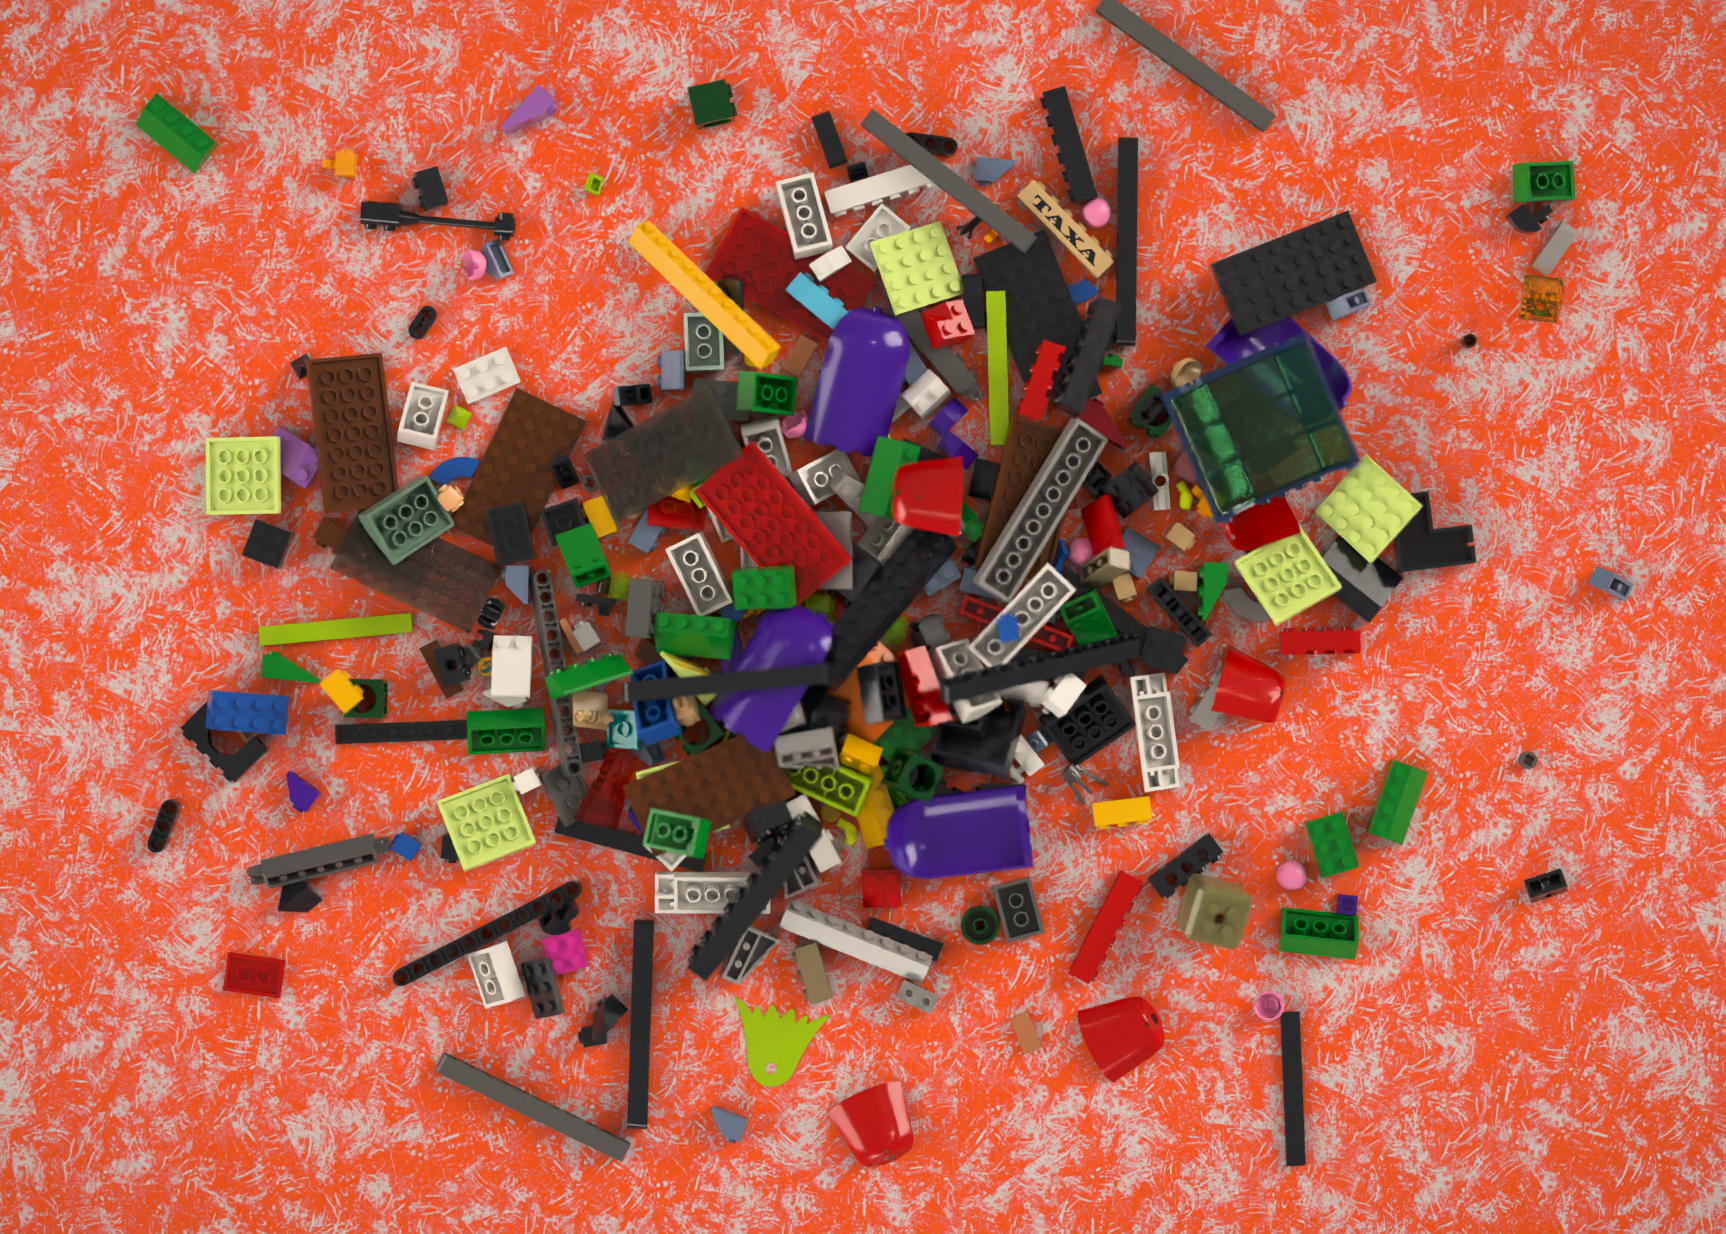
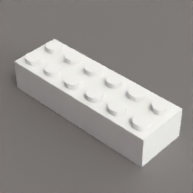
M1047 563L968 648L988 667L1007 663L1076 589ZM1011 613L1012 617L1016 616L1020 640L1000 643L997 620L1000 619V615Z

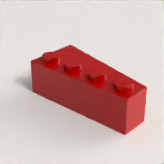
M1044 340L1043 344L1038 345L1035 354L1038 355L1037 362H1032L1029 371L1032 374L1030 381L1026 380L1023 391L1026 392L1024 399L1020 398L1017 410H1020L1019 415L1041 422L1066 347Z
M1315 627L1303 628V631L1295 632V628H1284V632H1279V655L1361 654L1360 630H1353V627H1341V631H1334V627H1322V631H1315Z
M918 646L896 652L915 727L930 726L952 720L947 704L941 701L939 682L926 647Z

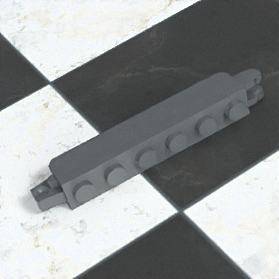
M885 288L884 291H883V294H884V297H886L887 301L890 303V300H889V297H888V294H887V291H886V288ZM891 303L888 305V314L900 321L910 340L956 394L964 393L973 402L979 400L983 393L976 383L977 380L975 378L977 375L971 368L967 369L963 365L965 360L960 354H954L951 351L952 346L932 348L920 316L923 311L921 309L917 311L916 309L895 316Z
M372 833L261 860V864L248 868L247 874L251 878L250 881L253 885L266 883L267 887L275 888L376 864L379 860V854L391 850V842L389 837L374 838Z

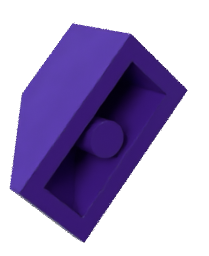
M954 397L928 425L942 438L965 415L968 409Z
M950 431L946 433L937 445L940 450L951 458L963 456V468L966 470L978 457L974 450Z
M292 770L288 771L286 775L290 801L294 803L293 807L301 813L303 811L309 812L322 793Z

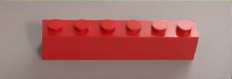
M965 595L959 614L989 625L1004 609ZM1042 625L1029 640L1058 651L1070 648L1074 636Z
M1121 870L1119 871L1068 970V974L1088 984L1090 981H1095L1099 973L1097 971L1099 964L1103 965L1108 956L1105 953L1108 946L1112 948L1117 938L1114 936L1117 929L1121 930L1125 923L1123 919L1125 913H1130L1134 905L1132 902L1134 896H1139L1143 888L1140 885L1141 880Z

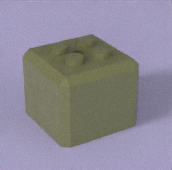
M1195 873L1189 877L1176 923L1189 940L1234 950L1240 945L1253 901L1239 883ZM1222 913L1224 915L1223 920L1215 922V915Z

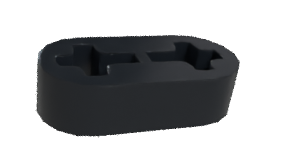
M425 306L419 311L409 327V334L412 338L420 340L426 336L437 318V312L433 307ZM432 310L431 314L433 317L431 319L427 318L424 323V311ZM422 323L423 326L420 329L422 331V334H417L415 336V331L413 330V328H418Z
M1153 393L1137 410L1136 419L1139 423L1148 424L1165 406L1163 399H1161V406L1157 404L1152 408L1151 405L1154 402L1152 398L1154 396L1162 398L1161 395L1163 393ZM1149 408L1151 410L1148 414L1149 420H1141L1140 411L1145 412Z

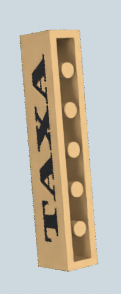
M1032 180L1016 198L1098 279L1114 263L1112 260L1114 258L1107 249L1103 251L1098 246L1100 242L1093 235L1089 237L1085 233L1087 229L1080 222L1076 223L1072 219L1073 215L1068 209L1065 208L1063 210L1058 205L1060 202L1054 195L1049 196L1045 192L1046 187L1040 181L1036 183Z

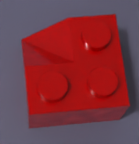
M963 300L945 302L920 314L933 349L965 344L975 335Z
M897 868L861 869L863 908L901 907L900 871Z

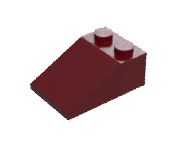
M1089 398L1083 413L1079 414L1077 418L1109 439L1108 442L1124 451L1128 445L1107 410L1102 407L1104 403L1096 398L1093 400Z

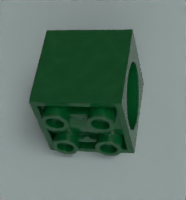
M725 79L687 87L697 130L735 122L734 117L737 116L734 102L730 103V98L733 97L730 83L726 84Z
M1150 383L1128 416V419L1131 420L1129 424L1139 429L1142 427L1145 429V434L1149 437L1160 439L1172 422L1166 405L1164 409L1167 419L1163 425L1158 423L1150 426L1148 424H1141L1136 419L1137 410L1150 395L1155 392L1165 393ZM1154 396L1152 399H1154V401L1158 400L1161 402L1162 398L1160 396L1157 398ZM1177 400L1172 401L1176 413H1178L1183 404ZM1140 411V419L1143 420V413Z
M349 679L353 685L366 684L370 686L369 688L376 693V704L367 713L359 711L358 707L355 706L348 713L344 714V718H387L388 679Z
M703 703L698 705L700 720L704 718L710 725L711 729H708L709 739L699 745V742H688L684 736L685 725H681L682 734L674 736L676 740L681 739L684 743L682 748L688 756L700 753L726 733L718 721L708 712V708Z
M896 748L880 783L909 798L929 803L930 799L934 796L937 783L942 778L944 767L914 752ZM917 766L918 778L911 786L909 782L910 773Z

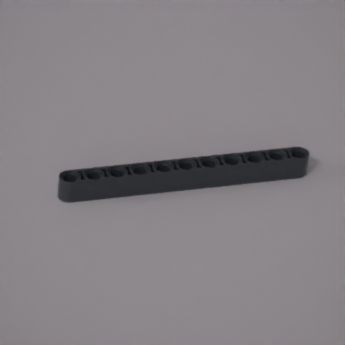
M1118 137L1116 302L1122 304L1116 321V346L1136 345L1138 137Z
M1128 633L943 678L939 681L941 701L952 703L1136 658L1142 654L1140 635Z
M828 664L622 683L623 701L632 702L829 683Z
M576 880L569 881L395 971L393 982L398 986H405L543 915L550 907L557 908L561 906L569 897L575 899L581 894L582 885ZM570 884H575L578 887L577 894L569 893L568 887ZM553 893H558L561 896L559 903H554L551 900ZM535 902H541L544 905L542 912H537L534 909ZM520 910L525 911L527 914V918L524 921L517 918V913ZM502 919L509 921L510 927L508 929L500 927ZM484 928L492 930L493 935L491 938L484 937ZM467 937L475 939L474 947H469L466 944ZM452 945L458 948L456 956L449 953V947ZM434 954H437L441 957L440 964H434L432 962V956ZM416 963H421L424 966L423 973L415 971ZM399 972H404L407 975L405 982L399 981Z
M634 919L627 1129H647L654 920Z

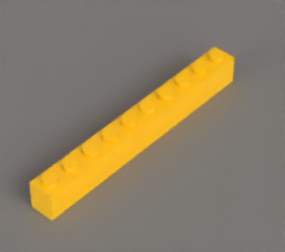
M649 220L635 227L628 242L759 369L774 361L781 347Z

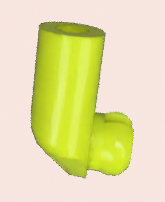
M1181 481L1176 485L1180 492L1179 506L1182 510L1187 511L1191 508L1193 495L1185 482Z
M840 817L836 826L845 831V843L853 845L858 837L856 828L853 824Z

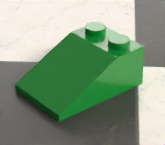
M1573 161L1512 164L1514 203L1575 199Z
M651 808L643 846L704 859L712 821Z

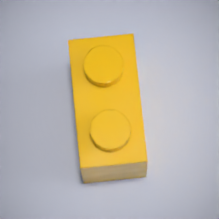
M605 495L583 502L582 514L585 519L588 518L589 522L592 523L598 539L618 532Z
M336 669L319 685L345 714L364 699L362 696L364 692L357 684L353 685L349 681L351 677L344 669L342 671Z
M848 733L838 753V762L871 776L878 765L883 748Z

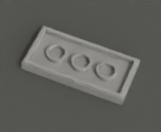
M814 512L852 557V512ZM852 560L818 589H853Z

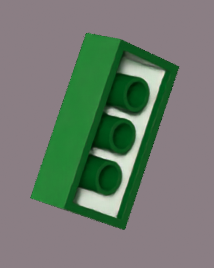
M157 93L144 107L136 123L137 127L194 174L219 146L215 140Z
M877 436L858 511L895 521L893 519L895 473L902 465L917 462L920 446ZM897 489V496H899L900 490Z
M656 612L654 636L657 653L663 651L672 655L731 660L736 622L730 618Z
M610 652L601 655V660L596 661L594 657L585 660V665L572 664L567 666L568 670L561 672V669L551 671L550 676L544 678L552 700L631 675L633 671L620 654L613 655Z
M543 708L466 712L468 755L545 751Z
M1391 759L1366 832L1403 845L1428 772Z
M1282 907L1278 951L1355 960L1359 945L1358 916Z

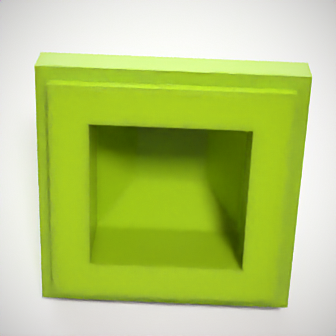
M589 173L584 191L599 196L604 178Z
M455 405L447 422L464 430L472 413Z

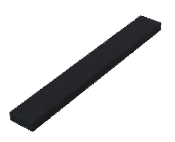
M1065 567L1062 571V577L1076 589L1072 596L1075 597L1092 589L1091 587L1080 585L1079 576L1068 567ZM1097 590L1114 627L1122 634L1130 632L1139 634L1142 648L1148 628ZM1181 655L1176 674L1179 673L1188 661V658L1184 655Z
M466 720L335 725L336 744L467 739Z
M558 817L554 833L660 861L643 846L644 836L581 819L564 827L560 817ZM707 853L704 854V859L686 856L677 866L703 872Z
M1290 1011L1283 1012L1280 1016L1286 1166L1306 1165L1300 1012Z

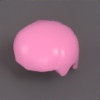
M1099 198L1087 202L1081 212L1084 224L1093 229L1105 226L1112 216L1111 206L1106 200Z
M466 250L462 256L466 261V265L462 269L466 272L468 280L480 279L486 270V259L478 251Z
M796 411L794 416H787L782 420L781 430L786 437L798 438L805 434L808 422L806 413L804 411Z
M1077 538L1069 545L1068 560L1072 566L1079 568L1094 558L1089 539Z
M1297 861L1283 863L1276 872L1277 882L1287 890L1299 889L1307 880V870L1302 863Z
M1271 991L1264 992L1257 997L1254 1009L1258 1017L1266 1021H1273L1282 1015L1285 1005L1283 998Z

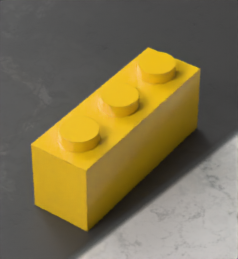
M1149 796L1091 803L1094 826H1098L1099 829H1108L1110 824H1118V827L1129 826V822L1137 821V824H1146L1149 819H1152Z

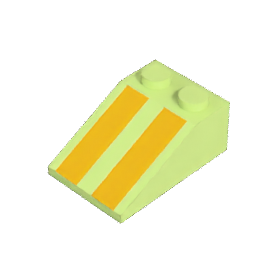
M663 651L659 653L679 677L712 674L707 667L703 669L695 662ZM717 694L696 695L705 706L717 696Z

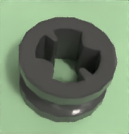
M589 474L583 478L582 485L585 490L593 492L599 488L600 481L595 475ZM588 478L596 480V483H594L595 487L590 489V486L588 488L586 486Z
M1523 752L1519 756V764L1523 768L1532 769L1537 764V757L1532 752ZM1526 755H1529L1528 757L1532 756L1533 760L1530 761L1531 765L1527 766V763H1523V760L1526 759Z

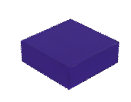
M1338 894L1336 913L1356 915L1358 896Z

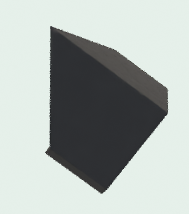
M613 401L602 440L633 438L638 429L621 406L615 407Z
M1097 461L1090 469L1081 487L1096 501L1105 495L1100 488L1108 483L1111 474Z
M307 880L282 886L278 911L309 912L323 899Z

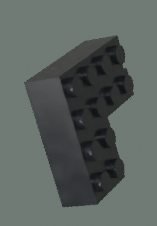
M1429 491L1409 493L1423 507L1393 539L1397 573L1476 563L1475 547L1467 545L1469 542H1474L1472 525L1433 529Z
M1000 697L1003 701L1002 704L980 717L978 727L949 721L939 723L930 752L932 762L944 767L1008 777L1027 714L1025 701L1008 698L1007 705L1009 711H1006L1005 699Z

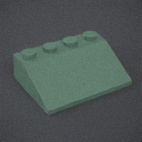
M423 475L417 476L357 515L367 533L392 565L397 564L455 526L449 512L445 511L438 501V493L429 477Z

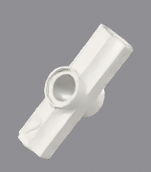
M1166 452L1149 453L1151 481L1159 490L1153 496L1154 510L1171 509ZM1157 476H1162L1165 479V483L1161 487L1155 484Z

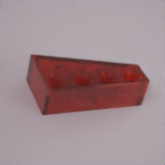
M611 748L599 770L598 777L591 785L592 788L588 796L584 798L581 803L583 805L574 818L585 823L617 830L626 798L623 786L630 783L637 756Z

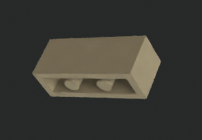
M1111 547L1107 548L1079 567V584L1100 589L1130 569L1129 551Z
M812 942L795 947V952L792 955L795 964L799 963L800 971H797L799 980L805 984L806 989L803 990L805 1001L809 1000L810 1004L833 998L818 943Z

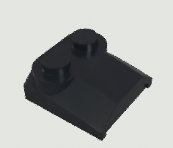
M976 458L968 496L991 500L1000 463Z

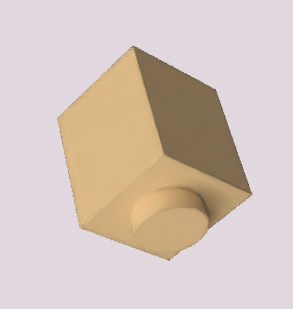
M1175 522L1164 537L1182 551H1185L1186 548L1190 550L1196 541L1193 539L1195 534L1178 522Z
M1173 571V575L1169 577V586H1172V589L1175 591L1195 592L1197 591L1198 572Z
M1130 573L1121 575L1111 581L1118 601L1122 600L1125 603L1134 600L1133 596L1137 595Z

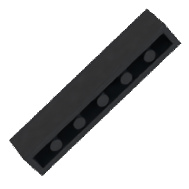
M1062 86L1043 92V98H1040L1042 108L1046 109L1048 116L1045 117L1048 128L1052 127L1053 135H1051L1052 143L1054 146L1057 145L1059 150L1056 156L1059 165L1063 164L1064 167L1062 172L1063 180L1065 183L1068 182L1070 190H1067L1069 200L1074 201L1076 205L1096 199L1098 195L1066 88Z

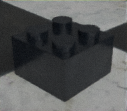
M1136 461L1100 488L1105 495L1111 496L1113 506L1123 519L1159 492Z
M578 498L540 510L552 547L558 546L555 535L586 525Z
M255 519L242 555L281 569L295 533Z
M1148 626L1141 648L1142 654L1139 656L1137 663L1176 674L1187 637Z
M785 800L748 812L747 817H745L742 823L750 842L754 843L757 841L759 844L768 840L770 836H781L789 828L793 819Z

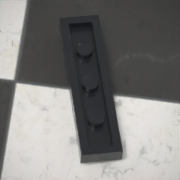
M872 916L867 930H871L876 934L888 937L901 944H906L916 950L926 952L933 956L932 960L936 962L943 946L941 942Z

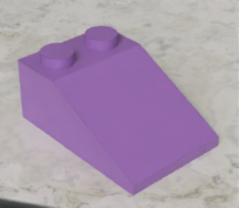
M538 84L504 122L501 129L505 134H510L545 120L549 116L553 117L559 110L557 108L559 103Z
M280 426L274 437H280L281 473L304 488L309 489L319 474L317 450Z

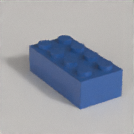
M665 660L633 670V674L630 675L631 682L675 678L673 669ZM673 698L633 701L637 735L646 746L682 734L681 723L676 718Z
M209 690L205 728L286 735L289 696Z

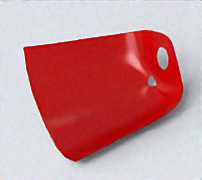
M963 456L909 463L899 467L895 473L893 488V519L897 523L908 527L959 537L963 495ZM897 489L900 490L899 496H897Z
M1270 474L1253 485L1257 495L1278 487ZM1248 489L1221 507L1219 512L1222 513L1251 499ZM1285 497L1270 498V503L1263 506L1258 503L1237 513L1232 517L1233 521L1223 525L1222 522H1219V527L1232 547L1238 551H1248L1301 533L1300 526Z
M1230 645L1218 683L1212 711L1267 723H1276L1283 698L1280 692L1283 691L1284 694L1286 686L1285 678L1274 668Z
M1142 997L1124 998L1077 1011L1078 1022L1085 1043L1098 1068L1113 1083L1152 1057L1164 1045L1165 1037L1160 1016ZM1152 1013L1157 1018V1025L1152 1021ZM1146 1021L1149 1023V1028L1145 1026Z
M901 1081L880 1084L859 1092L838 1103L827 1113L854 1156L866 1167H875L894 1162L913 1146V1131ZM886 1149L890 1150L888 1153H883ZM896 1155L893 1159L885 1161L887 1157Z

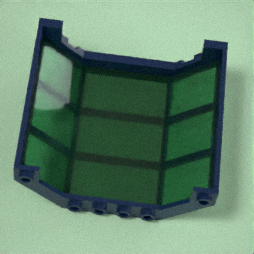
M1306 332L1282 341L1283 345L1280 347L1279 344H1274L1192 380L1194 383L1192 385L1190 382H1187L1161 395L1216 523L1222 522L1223 525L1233 521V516L1258 503L1263 506L1270 503V498L1284 497L1289 494V490L1293 488L1296 491L1307 487V482L1313 480L1314 483L1325 479L1324 475L1346 468L1348 471L1359 467L1358 463L1362 461Z

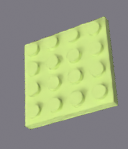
M941 221L870 243L895 316L964 294L963 284Z
M280 437L206 438V515L281 514Z
M1365 454L1361 459L1362 461L1358 463L1359 467L1347 474L1315 513L1368 562L1373 563L1423 505Z
M1301 526V533L1261 546L1234 563L1276 626L1342 588Z
M509 774L437 801L464 872L536 845L535 838Z

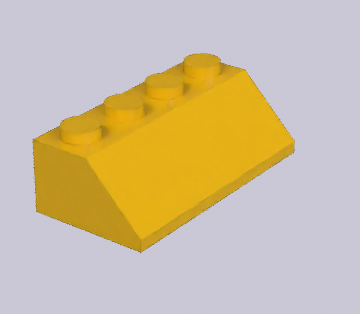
M880 764L877 765L870 776L875 778L874 784L862 813L856 817L866 849L884 845V839L887 838V824L891 815L895 812L887 786L880 783L883 778Z

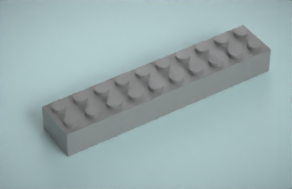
M1071 418L973 579L972 582L1002 602H1011L1109 440L1107 437L1078 418Z

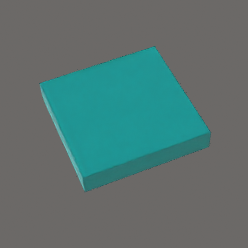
M608 709V712L614 716L613 722L609 723V730L606 731V747L642 750V740L636 731L634 711Z

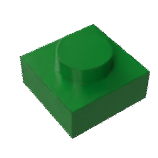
M1108 354L1107 357H1103L1102 361L1103 366L1121 368L1123 359H1119V355Z

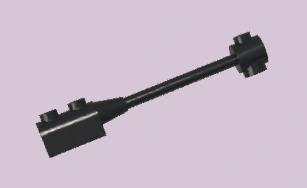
M365 200L361 202L360 223L365 224V229L374 230L376 226H384L385 231H395L396 227L419 223L494 230V235L498 236V240L510 241V237H514L516 219L513 218V213L499 212L495 222L430 217L402 211V204Z

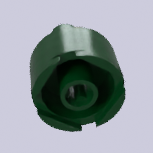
M974 905L968 908L961 918L962 933L973 944H987L994 940L999 932V920L996 913L985 905ZM981 920H983V925L985 927H980L979 930L976 929L977 925L975 924V922H980Z

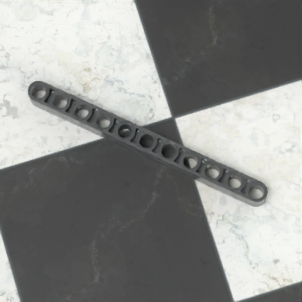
M1102 0L1095 9V12L1261 132H1265L1276 116L1271 111L1118 1Z
M871 109L860 123L863 128L1025 254L1036 241V236L877 111Z
M539 570L530 576V586L545 676L548 677L554 669H561V672L567 669L552 578L548 571ZM538 574L543 576V584L538 582ZM541 593L546 595V603L541 601ZM544 612H547L550 615L549 622L544 620ZM547 631L552 632V641L547 638ZM551 650L556 652L555 660L550 657ZM549 694L561 771L565 777H575L582 773L583 765L576 726H573L571 694L552 700ZM560 707H564L566 710L564 717L559 713ZM564 725L569 729L567 736L562 732ZM567 744L572 747L571 754H568L565 750ZM569 764L575 766L574 773L569 771Z
M443 1053L435 1068V1071L616 1160L623 1161L631 1145L630 1142L450 1054Z

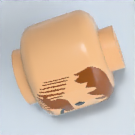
M444 484L437 490L439 493L438 501L447 512H455L465 503L463 501L464 494L455 484H450L449 486Z

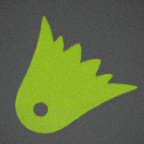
M735 997L744 1027L750 1073L757 1082L764 1086L774 1087L785 1083L794 1073L811 1039L830 1015L817 1018L808 1024V1015H806L796 1023L794 1009L787 1011L780 1019L776 1008L770 1005L763 1017L761 1010L757 1006H755L754 1013H752L741 1000ZM768 1063H774L777 1068L776 1072L768 1074L765 1071V1066Z

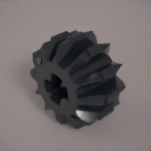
M488 598L477 620L478 624L486 629H495L504 611L505 603L497 598Z

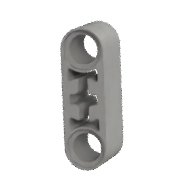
M1562 221L1531 266L1547 277L1579 231L1565 221Z

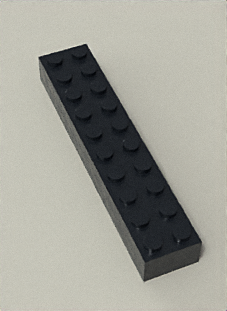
M915 528L832 626L831 642L821 663L828 664L829 683H823L822 685L834 693L839 689L957 549L951 537L943 533Z
M804 811L802 815L798 814L792 822L794 825L791 829L787 828L780 837L782 840L779 844L775 843L769 851L771 854L767 859L763 858L757 866L759 869L756 873L752 872L746 879L747 884L744 888L740 887L734 895L736 898L725 905L723 908L724 913L721 917L718 915L711 924L713 927L709 931L706 930L700 938L701 942L698 945L694 944L690 949L687 968L703 980H708L822 837L823 823L808 812Z

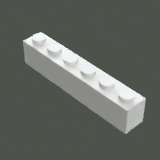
M908 165L825 191L824 194L831 216L840 217L846 215V211L854 209V212L865 209L864 205L872 203V206L883 203V199L890 198L895 200L902 197V193L909 192V194L919 192L921 187L927 186V189L937 185L912 165Z

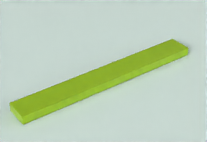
M986 291L990 445H1004L1009 427L1005 291Z
M412 613L263 626L258 627L260 646L408 633L413 632Z

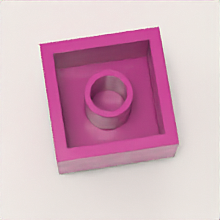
M580 928L570 930L561 935H551L541 939L546 958L550 957L555 975L590 965Z

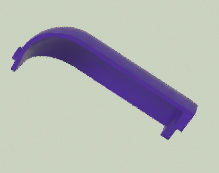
M872 306V309H854L847 313L835 326L827 346L804 439L825 446V444L836 446V450L851 453L852 450L861 452L862 456L872 457L877 436L888 438L909 359V340L900 321L894 316L884 313L883 308Z
M1289 316L1238 336L1233 321L1230 318L1206 346L1228 365L1274 344H1279L1280 347L1283 345L1282 341L1306 331ZM1307 333L1341 411L1347 405L1346 399L1352 391L1351 380L1339 361ZM1306 344L1279 354L1293 388L1320 378ZM1273 357L1236 373L1265 400L1287 391ZM1323 383L1296 393L1309 424L1326 420L1335 412ZM1290 396L1271 404L1286 418L1301 423Z
M802 606L778 608L772 611L760 622L731 672L821 664L832 638V625L826 619L827 615L820 611L815 613ZM808 685L718 693L708 712L716 720L720 721L722 719L726 723L725 727L733 733L737 734L739 731L747 738V742L768 753Z
M1024 786L933 796L929 803L914 799L903 804L891 815L887 824V838L884 839V848L889 851L892 864L900 872L921 879L1033 867L1032 844L1030 843L1029 834L1030 825L1029 818H1027Z

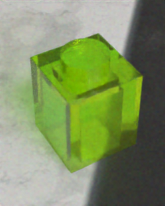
M617 571V575L612 574L608 597L628 601L630 579H632L628 577L629 573Z
M812 593L806 598L805 608L815 613L820 611L827 615V617H834L835 597Z
M899 617L888 629L886 638L890 639V643L901 644V640L906 639L908 617Z

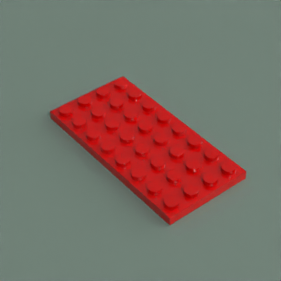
M743 207L740 209L705 272V275L717 282L721 280L722 276L745 277L744 297L826 343H829L833 330L787 293L785 289L800 272L802 274L807 272L815 279L813 281L814 284L818 287L820 285L824 286L829 291L828 295L832 299L837 297L844 303L842 307L849 311L850 309L862 308L876 283L847 265L820 283L809 267V264L825 253L795 260L789 234Z
M751 441L695 490L697 495L758 567L794 565L797 604L794 606L801 604L853 559L754 441Z

